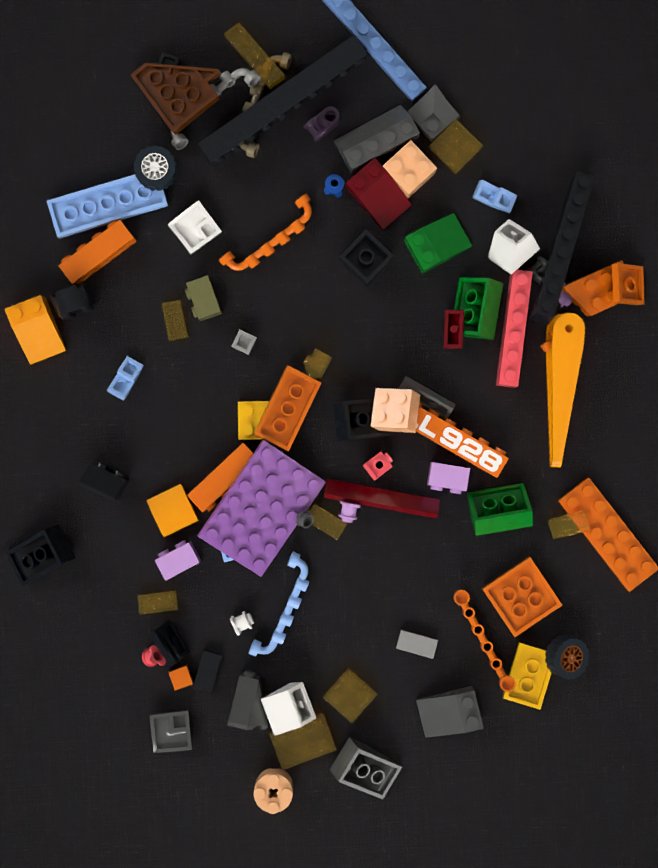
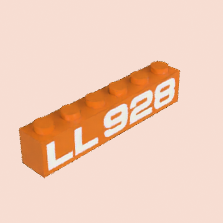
M419 402L416 432L498 478L509 459L505 456V451L498 447L495 450L488 446V441L481 437L478 440L471 437L472 432L465 428L459 430L455 427L457 423L448 418L445 421L438 417L439 413L431 408L429 411L421 408L423 404Z

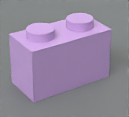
M430 462L427 485H431L432 490L442 491L443 488H449L451 493L461 494V491H467L470 468Z
M184 540L175 545V550L169 552L167 549L158 554L159 558L155 562L165 581L201 562L191 541L186 543Z

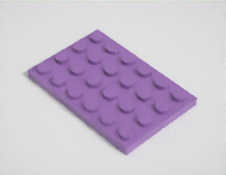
M263 439L197 536L262 577L296 527L297 515L309 508L326 482Z

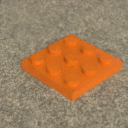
M531 557L526 558L482 588L514 637L562 606V603Z

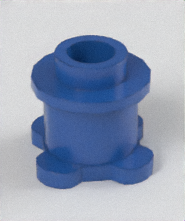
M337 174L328 176L325 181L324 193L326 195H335L337 198L341 197L345 181ZM337 183L338 185L333 187L331 184Z

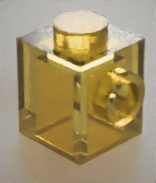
M315 348L313 354H308L303 363L306 365L304 369L308 371L306 375L315 380L317 377L322 379L332 361V357Z

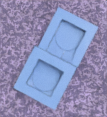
M479 180L472 198L503 212L510 213L517 195L502 187L498 188L484 180Z
M127 356L119 367L117 375L108 387L107 392L124 401L144 365Z

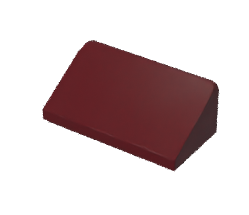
M445 310L444 349H463L465 310Z

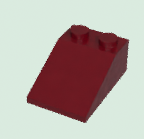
M376 158L372 159L346 182V189L382 230L387 228L412 206L390 174Z

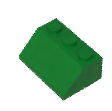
M459 278L454 310H465L463 336L494 340L503 283L491 278Z
M524 483L467 493L471 520L476 536L533 526V510Z

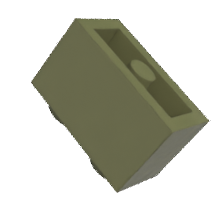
M208 275L186 283L188 288L185 289L188 300L192 299L194 306L191 309L195 318L198 317L200 321L222 314Z

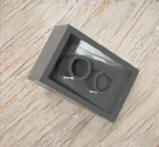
M472 686L416 699L425 738L484 729L475 691Z
M349 737L330 771L338 782L384 799L402 766L370 746Z

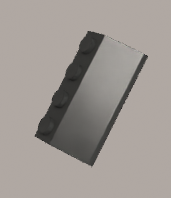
M399 105L335 139L334 143L352 175L361 170L372 159L380 160L401 149L410 140L416 141L419 138L420 132L412 117Z

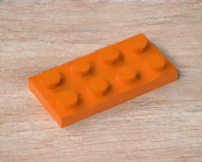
M287 365L253 435L288 452L321 382Z

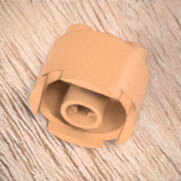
M270 768L264 770L258 776L255 783L254 799L257 805L270 814H276L287 808L293 796L292 778L283 769ZM275 788L277 789V792H275V791H274V792H271V791H270V789H273V790H274Z

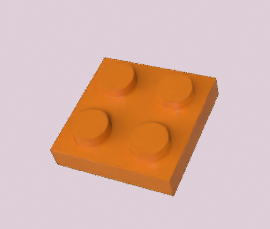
M622 263L612 264L613 303L645 304L643 266Z

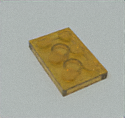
M324 713L316 715V719L302 727L278 735H274L273 731L269 732L282 770L337 750Z

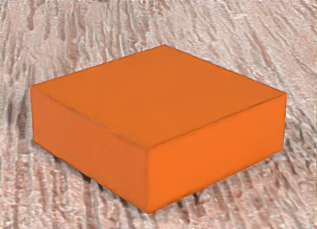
M188 665L168 672L174 690L194 683Z

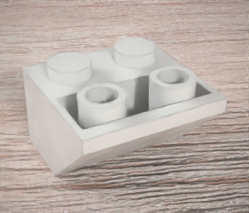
M508 219L494 232L488 258L512 274L540 248L532 233Z
M303 682L289 683L261 698L274 735L302 727L316 719Z

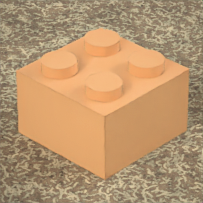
M412 140L383 165L407 199L428 181L437 170V167Z
M376 388L371 427L379 431L416 433L420 394L408 389Z

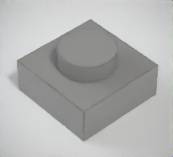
M239 329L231 347L250 355L257 337Z

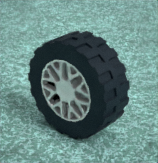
M148 146L146 149H142L137 154L136 160H134L135 176L147 189L162 191V189H167L168 186L172 185L173 181L177 178L178 168L176 160L171 152L162 146Z

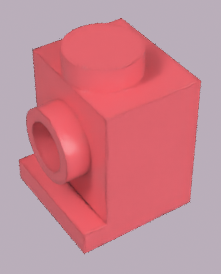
M380 451L364 463L363 467L375 481L393 467L390 464L393 460L387 452L383 454ZM378 461L383 463V467L380 469L376 467V462Z

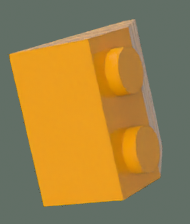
M39 295L5 308L11 327L30 364L66 351L48 301L44 296Z

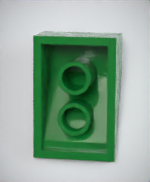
M454 213L418 229L404 239L422 274L472 247Z

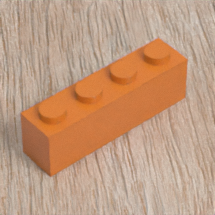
M121 220L111 222L107 226L108 229L102 233H96L92 237V241L88 244L80 245L76 249V253L72 256L67 255L61 260L62 263L58 266L73 285L78 286L137 242Z
M242 443L187 495L188 498L202 512L206 510L210 512L217 505L215 501L220 497H224L254 452L245 443Z

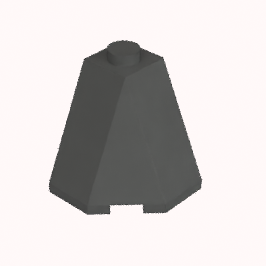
M245 670V672H241L239 675L228 726L245 730H253L256 726H260L259 729L267 730L269 720L261 702V698L264 695L260 676H257L253 671Z

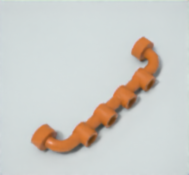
M306 193L294 202L299 209L303 207L304 215L278 233L244 261L235 263L233 261L235 256L229 251L219 259V262L222 266L227 265L235 271H242L248 266L253 269L260 263V257L263 255L266 257L270 256L276 251L273 247L279 243L283 246L291 240L289 235L293 232L299 234L306 228L304 224L310 219L312 214V208L309 204L310 197Z
M463 589L457 590L453 595V599L462 607V613L469 620L472 632L478 637L481 649L490 659V666L500 678L499 685L501 689L505 692L513 691L516 682L513 677L506 675L502 668V661L494 653L493 644L486 638L484 627L478 623L474 609L468 604L470 600L468 592ZM471 609L472 613L470 615H466V610ZM477 626L481 627L479 632H475ZM486 643L490 644L488 649H484ZM498 660L499 664L497 666H493V662Z

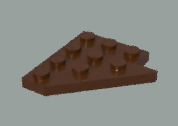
M144 63L131 74V77L175 135L220 99L210 86V83L222 75L219 69Z

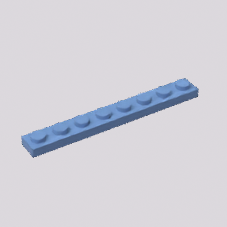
M322 0L350 33L356 36L360 44L411 102L426 90V86L350 0Z

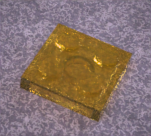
M456 119L429 146V149L457 174L482 149L483 145Z
M348 668L326 692L323 698L353 723L377 696V692Z

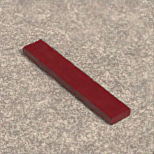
M327 479L324 498L436 519L439 513V499Z

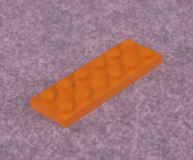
M589 477L558 500L628 592L632 591L658 570L657 564Z

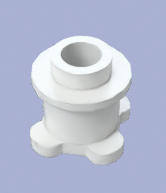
M245 611L237 617L231 616L230 618L237 636L241 635V631L247 628L252 629V624H254L251 614H246Z

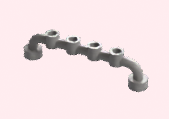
M239 68L231 74L229 71L223 72L220 76L222 82L217 86L215 84H210V86L220 97L221 92L226 88L232 87L240 76H245L244 81L249 87L257 85L261 80V76L256 70L250 71L246 68ZM171 131L172 145L176 150L183 149L188 144V139L182 133L179 134L178 132L175 135Z

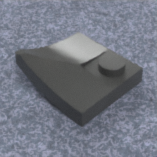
M436 84L407 111L416 127L431 142L460 117Z
M188 710L149 715L154 753L192 750Z

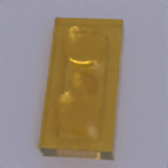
M176 590L137 596L140 615L179 609Z

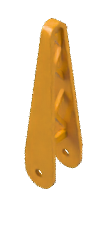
M573 313L554 316L546 328V341L550 339L548 333L553 330L552 348L546 352L550 467L558 468L562 465L584 346L585 325L583 320ZM566 326H568V327L570 328V330H571L570 333L566 332V330H565V327H566Z

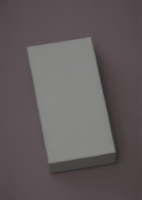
M401 629L396 649L433 659L438 639Z

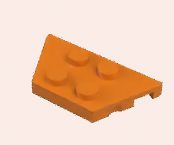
M612 264L563 285L562 291L567 292L572 297L571 301L579 306L587 317L619 304L613 303Z

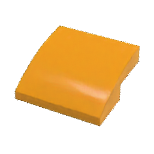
M182 484L146 500L163 537L199 521Z

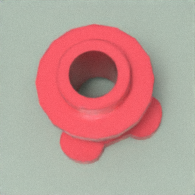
M152 645L143 651L142 660L146 666L153 667L157 664L160 666L166 664L165 658L156 645Z

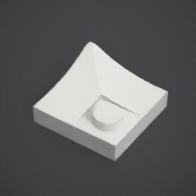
M199 200L168 224L169 228L190 254H193L222 232Z

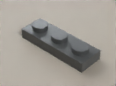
M405 376L398 388L413 390L420 394L419 402L423 404L422 408L427 411L431 408L439 413L438 417L443 420L449 417L456 405Z

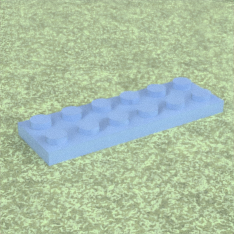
M136 174L47 200L57 237L63 238L110 224L115 220H123L167 207L168 203L164 190L152 191L149 188H145L135 176Z

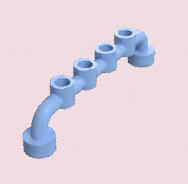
M294 551L289 558L287 566L295 568L297 565L300 567L301 573L296 580L294 589L289 596L269 645L262 647V642L253 640L248 654L255 657L257 654H269L274 651L278 643L283 644L286 634L283 633L285 626L290 627L294 616L291 615L293 608L298 609L302 600L298 596L301 590L305 592L309 585V581L306 580L308 566L305 561L300 559V554Z

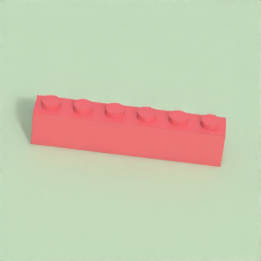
M516 270L510 274L496 386L516 388L519 384L532 271Z

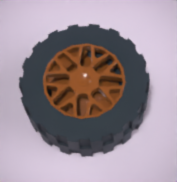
M569 634L557 636L548 645L547 652L545 653L547 668L550 669L551 673L563 679H576L586 670L585 668L589 663V649L586 647V643Z

